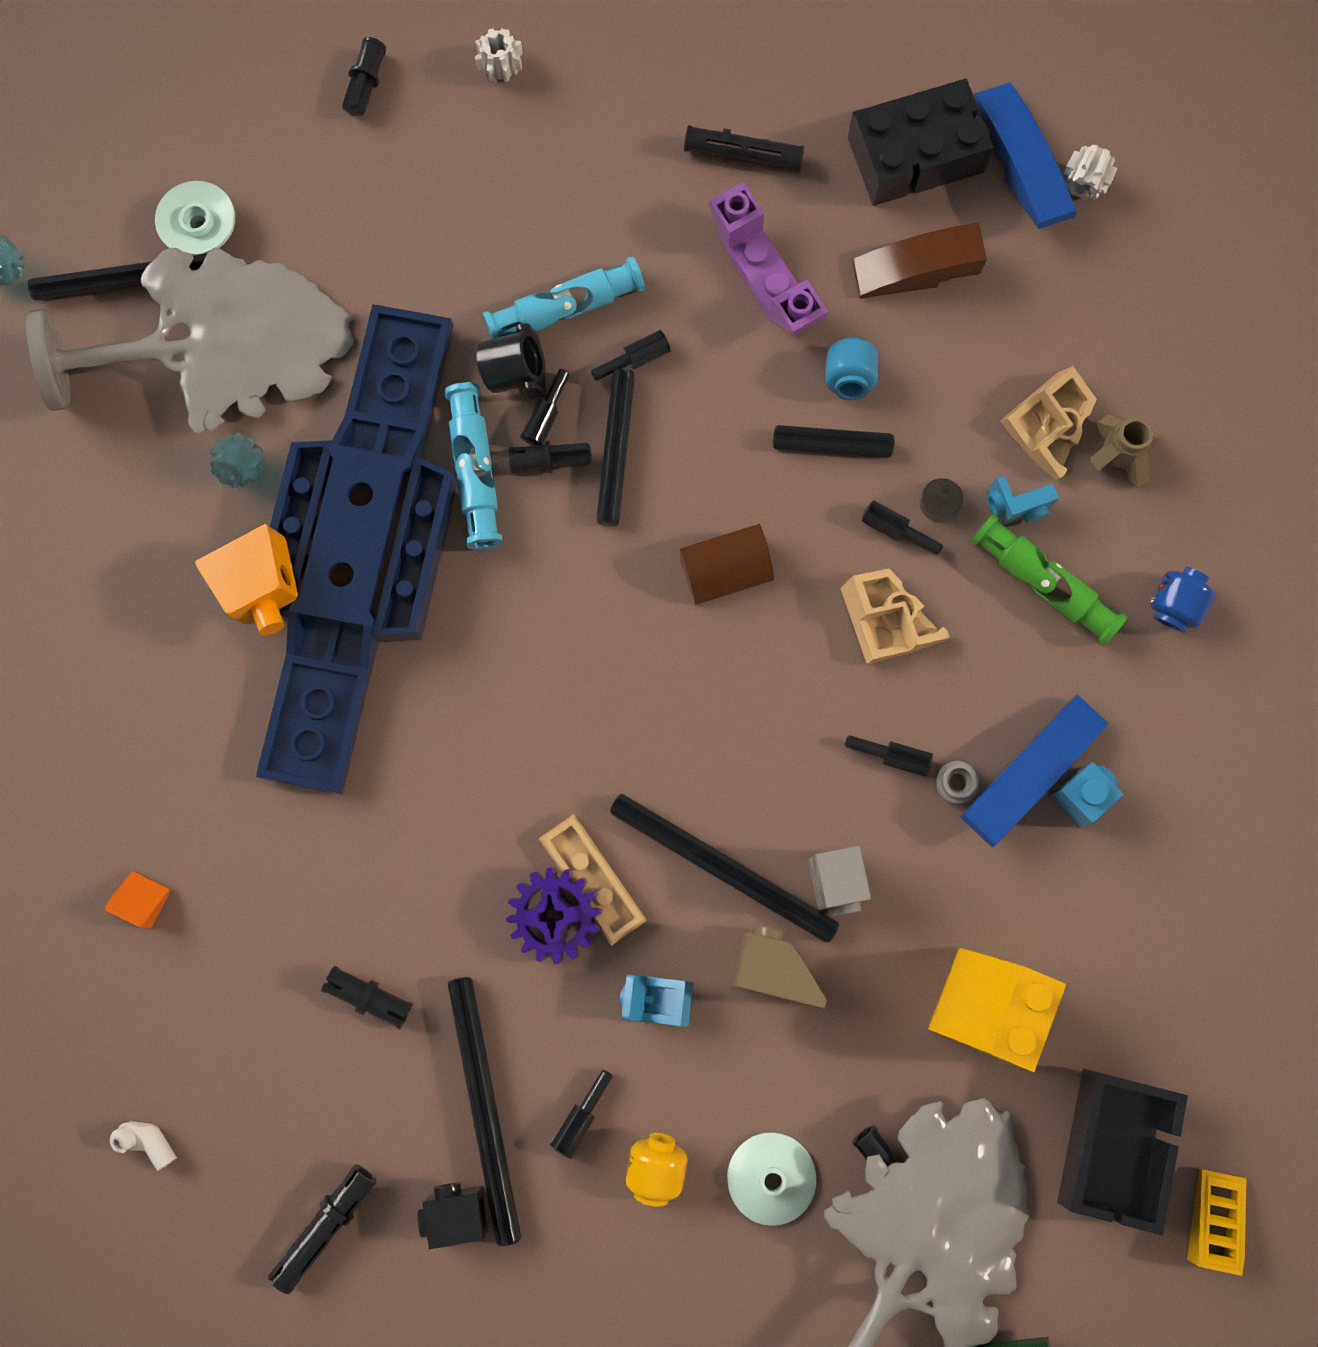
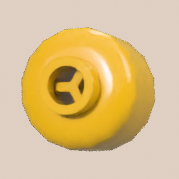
M651 1133L649 1139L639 1140L631 1147L625 1177L626 1186L634 1193V1198L642 1204L654 1207L665 1206L670 1200L676 1199L683 1190L688 1159L685 1151L675 1144L676 1140L670 1135Z

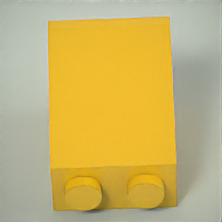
M958 948L928 1030L1007 1064L1035 1072L1067 984L1019 964Z

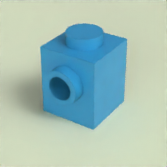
M1091 762L1077 769L1049 797L1080 828L1094 823L1124 794L1116 786L1118 785V780L1112 772L1102 765L1097 766L1094 762Z

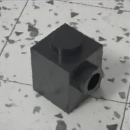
M460 1182L434 1187V1194L429 1195L422 1202L423 1209H418L419 1233L421 1238L427 1237L429 1250L480 1241L489 1232L482 1186L461 1189Z

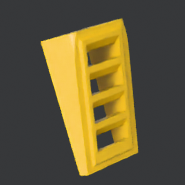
M1199 1168L1187 1260L1202 1268L1242 1276L1245 1259L1246 1178ZM1211 1186L1232 1190L1231 1198L1211 1195ZM1210 1205L1228 1208V1217L1211 1214ZM1210 1224L1227 1228L1226 1236L1209 1233ZM1209 1244L1224 1247L1223 1255L1209 1253Z

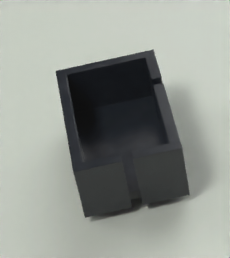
M967 78L853 112L848 141L873 206L907 196L914 173L913 168L917 167L911 186L914 194L985 172L994 147L982 116L976 118L979 109Z
M1083 1068L1057 1203L1074 1213L1108 1222L1114 1220L1124 1226L1163 1236L1179 1146L1155 1138L1156 1131L1160 1130L1181 1137L1188 1095Z

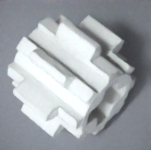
M492 28L488 30V34L485 37L481 36L480 40H476L475 44L478 53L475 56L476 66L478 70H484L485 74L488 75L489 81L497 82V80H504V82L510 81V76L516 75L518 71L522 70L520 56L523 54L521 41H515L513 36H510L509 30L501 28L500 31H494Z
M1092 144L1090 147H1081L1080 152H1073L1062 175L1063 178L1067 179L1065 183L1071 195L1080 197L1081 200H1088L1090 198L1095 200L1100 193L1106 194L1117 171V168L1113 166L1115 159L1110 156L1109 150Z

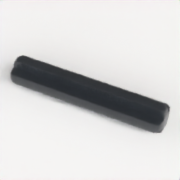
M777 425L773 433V447L779 450L889 458L893 454L895 443L894 435L879 432Z

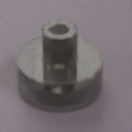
M939 478L929 482L920 496L922 513L934 522H947L953 519L963 505L961 488L954 481L946 478Z

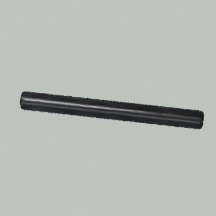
M620 794L612 804L610 812L616 818L820 940L830 942L837 933L839 923L626 795Z
M466 976L449 981L448 989L495 1240L498 1246H509L519 1242L521 1233L473 981L470 977Z

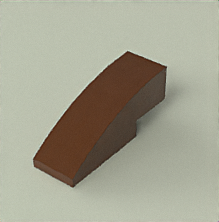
M977 222L937 230L889 244L854 258L853 266L859 298L862 299L936 288L941 280L979 275L987 258L980 225Z

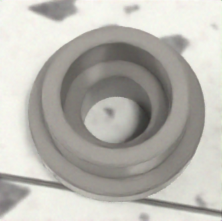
M953 761L947 763L939 770L936 776L937 791L947 802L963 804L974 798L978 792L980 784L978 774L971 765L965 762ZM954 775L961 777L964 782L963 789L960 791L954 790L950 786V778Z

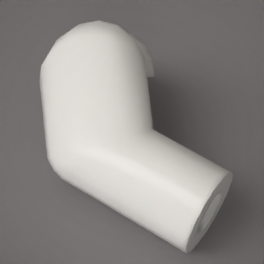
M129 1121L121 1124L110 1135V1145L113 1150L118 1153H124L127 1150L145 1151L157 1171L177 1159L160 1128L152 1123Z

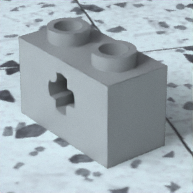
M860 846L819 853L808 859L818 910L829 908L830 916L833 917L862 911L860 902L871 900Z

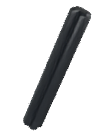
M615 369L612 375L597 509V522L603 526H617L620 518L635 380L634 372L629 369Z

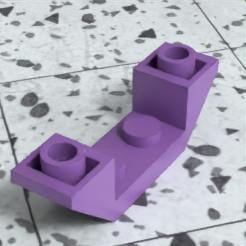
M744 181L709 200V207L726 252L769 320L794 335L828 316L826 307L809 281L806 279L799 284L797 283L763 230L764 212Z

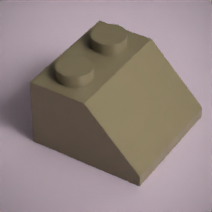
M757 926L754 929V933L746 932L743 934L732 985L825 1009L826 997L794 945L790 942L782 941L784 932Z

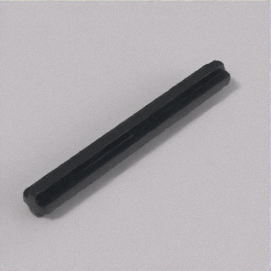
M207 254L194 255L189 268L192 271L198 270ZM151 262L29 279L27 284L30 296L35 301L142 286V273Z

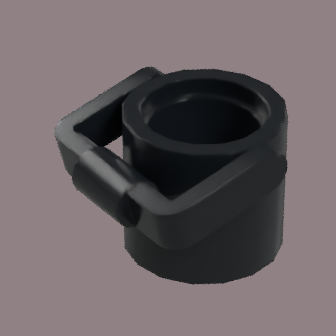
M519 324L516 326L515 333L486 340L478 345V370L488 390L498 394L523 387L524 392L531 399L546 397L544 354L539 335L530 324Z

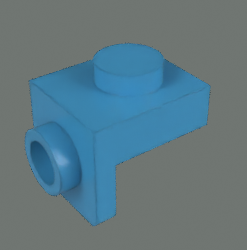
M1005 476L996 478L989 487V493L987 494L988 506L992 514L994 513L999 516L1003 526L1025 520L1026 524L1038 522L1050 515L1049 510L1059 499L1053 483L1014 497Z
M627 975L626 983L620 995V1004L623 1008L622 1019L688 1027L693 982Z

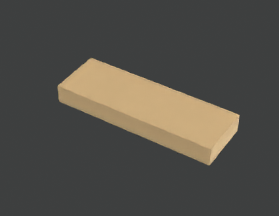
M574 814L539 838L562 873L565 869L573 870V882L585 877L588 879V882L583 890L586 893L597 891L598 896L591 901L592 907L602 908L603 913L593 917V919L601 927L602 933L611 946L647 921Z

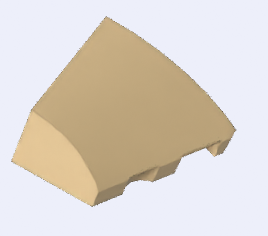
M1074 366L1057 372L1001 419L1000 422L1020 447L1046 473L1056 480L1066 474L1068 468L1064 467L1068 455L1072 446L1078 445L1083 433V421L1091 414L1097 398Z
M890 568L854 575L840 588L866 664L912 653L945 642L950 638L944 626L938 630L922 613L921 609L924 605L916 596L905 591L902 581Z

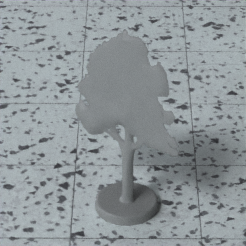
M169 248L163 250L145 268L141 276L142 286L148 290L156 302L160 303L159 324L153 334L133 342L64 350L56 324L51 314L45 309L32 310L26 314V334L35 379L42 399L51 411L67 409L70 404L69 369L153 359L161 361L166 368L172 371L180 372V385L183 389L185 404L189 413L188 424L193 432L200 434L206 429L213 432L220 424L224 423L225 421L221 418V415L236 401L240 412L248 416L260 418L266 410L260 398L267 393L271 385L276 384L285 400L292 402L311 397L313 394L322 393L331 381L334 380L333 375L326 374L319 366L330 358L340 359L344 357L354 345V337L349 329V323L354 320L352 314L345 312L342 307L334 304L329 296L320 292L317 284L308 282L303 275L298 274L294 270L287 269L284 264H269L257 260L252 264L246 265L243 259L234 258L220 248H213V250L207 253L201 267L198 270L192 271L189 267L194 259L193 255L183 252L178 248ZM168 310L172 312L169 316H167ZM180 322L188 325L191 331L188 338L178 341H165L166 335L173 326ZM183 355L185 360L181 362L174 361L172 357Z
M981 1098L966 1102L962 1106L960 1114L946 1122L942 1114L943 1103L940 1100L937 1103L934 1102L921 1106L917 1113L911 1116L901 1128L898 1135V1141L909 1158L904 1163L895 1162L887 1166L879 1154L867 1157L865 1181L874 1189L866 1194L851 1197L848 1190L844 1194L832 1198L833 1205L824 1211V1219L829 1227L839 1230L849 1242L862 1251L861 1253L866 1258H872L877 1262L875 1266V1281L878 1285V1293L875 1302L848 1347H873L888 1322L900 1311L908 1308L919 1310L935 1317V1325L943 1337L945 1347H978L979 1345L989 1343L998 1331L997 1319L999 1310L995 1306L985 1307L982 1301L986 1296L992 1294L1009 1295L1016 1289L1014 1262L1017 1255L1013 1247L1023 1239L1024 1224L1030 1215V1209L1027 1206V1199L1029 1197L1027 1182L1024 1178L1025 1166L1020 1163L1019 1149L1014 1140V1129L1011 1124L1010 1112L1006 1110L1003 1114L996 1112L988 1100ZM891 1263L894 1266V1271L888 1278L885 1277L888 1265ZM915 1271H921L927 1278V1287L919 1293L902 1295L900 1292L909 1276ZM932 1301L933 1307L927 1305V1303Z

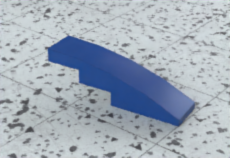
M1009 82L975 93L974 98L979 109L978 114L980 117L982 116L984 123L989 128V137L994 147L993 150L1005 166L1004 180L1036 227L1041 229L1076 217L1077 210L1055 158L1031 112L1013 84Z
M1078 694L1075 695L1049 724L1038 732L1019 755L999 773L960 817L985 842L994 847L1057 782L1109 723Z

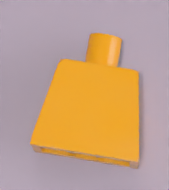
M264 524L195 561L198 570L229 617L244 625L255 622L260 635L263 636L275 634L285 627L279 609L294 602L298 592L287 542L283 535L267 524Z

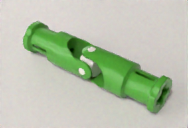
M993 513L970 543L974 546L981 545L999 559L998 565L1012 576L1023 582L1030 583L1035 593L1074 624L1080 622L1099 637L1098 642L1104 646L1125 623L1128 616L1124 613L1117 614L1098 599L1099 594L1060 564L1048 561L1039 547L1023 535L1017 537L998 522L999 517ZM1061 577L1068 582L1072 590V594L1064 598L1049 593L1055 589Z

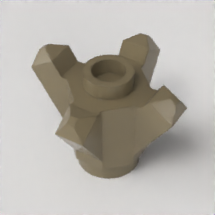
M1110 415L1096 421L1100 436H1103L1105 441L1103 448L1090 458L1093 468L1100 471L1111 466L1126 470L1128 481L1137 488L1149 482L1148 452L1151 444L1159 439L1150 424L1144 419L1137 417L1122 419Z

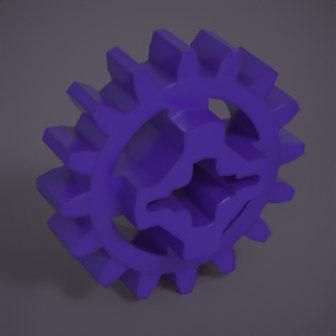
M555 867L547 868L546 879H543L539 872H533L530 874L531 886L524 882L518 883L516 886L522 894L521 898H511L508 901V904L517 908L516 914L506 917V922L517 923L518 929L510 936L512 939L523 937L526 941L522 946L521 952L527 953L532 949H536V961L538 962L544 961L548 953H550L554 964H559L563 961L565 951L573 960L579 956L578 944L586 949L593 945L591 939L587 936L588 932L597 933L601 930L598 924L592 922L593 917L603 913L602 908L592 907L591 901L598 896L597 891L586 893L583 890L588 882V879L585 877L573 882V870L565 869L559 878ZM562 887L572 892L580 905H574L565 897ZM543 889V892H541L542 900L535 908L528 909L534 895ZM553 906L556 911H563L564 915L562 920L556 922V926L553 919H547L546 911L553 909ZM582 921L577 934L566 943V938H568L567 930L574 922ZM530 926H535L544 934L545 942L533 933Z

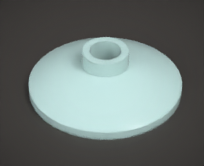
M189 181L175 186L162 197L155 213L156 231L163 243L168 248H178L183 252L191 253L193 256L207 254L213 248H220L229 239L235 226V210L230 198L221 188L205 181ZM198 222H205L201 227L194 228Z
M767 1132L752 1136L738 1147L728 1167L727 1182L731 1198L742 1214L756 1223L776 1226L795 1220L808 1208L816 1189V1171L809 1153L798 1141L781 1133ZM770 1173H776L781 1177V1184L776 1189H769L764 1184L765 1177Z

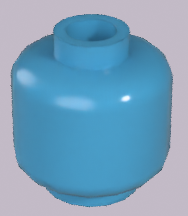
M847 337L829 347L825 363L827 387L837 394L838 397L845 400H857L871 392L878 383V351L873 344L858 337Z

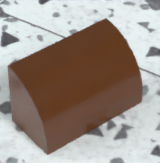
M761 524L680 548V561L695 605L774 580L771 557Z

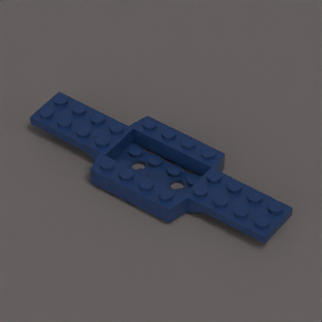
M372 304L345 417L334 438L328 441L291 442L270 527L286 539L298 596L294 602L279 609L282 619L288 622L286 656L256 777L260 779L343 795L378 642L422 639L457 488V481L452 472L422 459L453 329L451 318ZM407 473L410 474L376 620H374L371 615L372 605L403 475ZM358 485H367L373 490L372 500L365 506H355L350 501V493ZM341 564L351 566L354 571L352 581L343 587L333 585L330 579L332 570Z

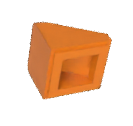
M132 871L110 898L104 910L137 927L152 929L172 889Z

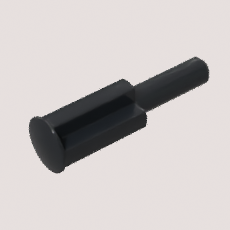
M658 330L623 347L625 354L592 369L591 375L595 381H598L612 374L618 368L622 369L631 365L634 370L671 352L669 342L662 330Z
M559 369L545 400L538 399L520 435V438L531 446L543 445L559 412L557 411L556 403L570 376L566 369Z
M875 500L870 502L863 513L861 522L896 541H899L902 536L935 555H938L943 548L941 543L908 526L910 519Z
M851 735L847 736L845 741L847 748L884 758V765L924 777L927 776L932 765L933 753L890 741L888 746Z
M601 1070L580 1106L574 1105L553 1142L550 1143V1146L559 1154L567 1158H573L572 1155L595 1118L591 1113L613 1078L610 1072Z

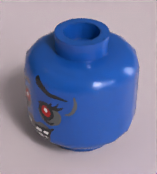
M1185 567L1183 572H1167L1163 576L1150 602L1151 608L1156 612L1154 619L1184 633L1187 628L1199 627L1216 596L1215 591L1206 584L1209 577L1190 567Z

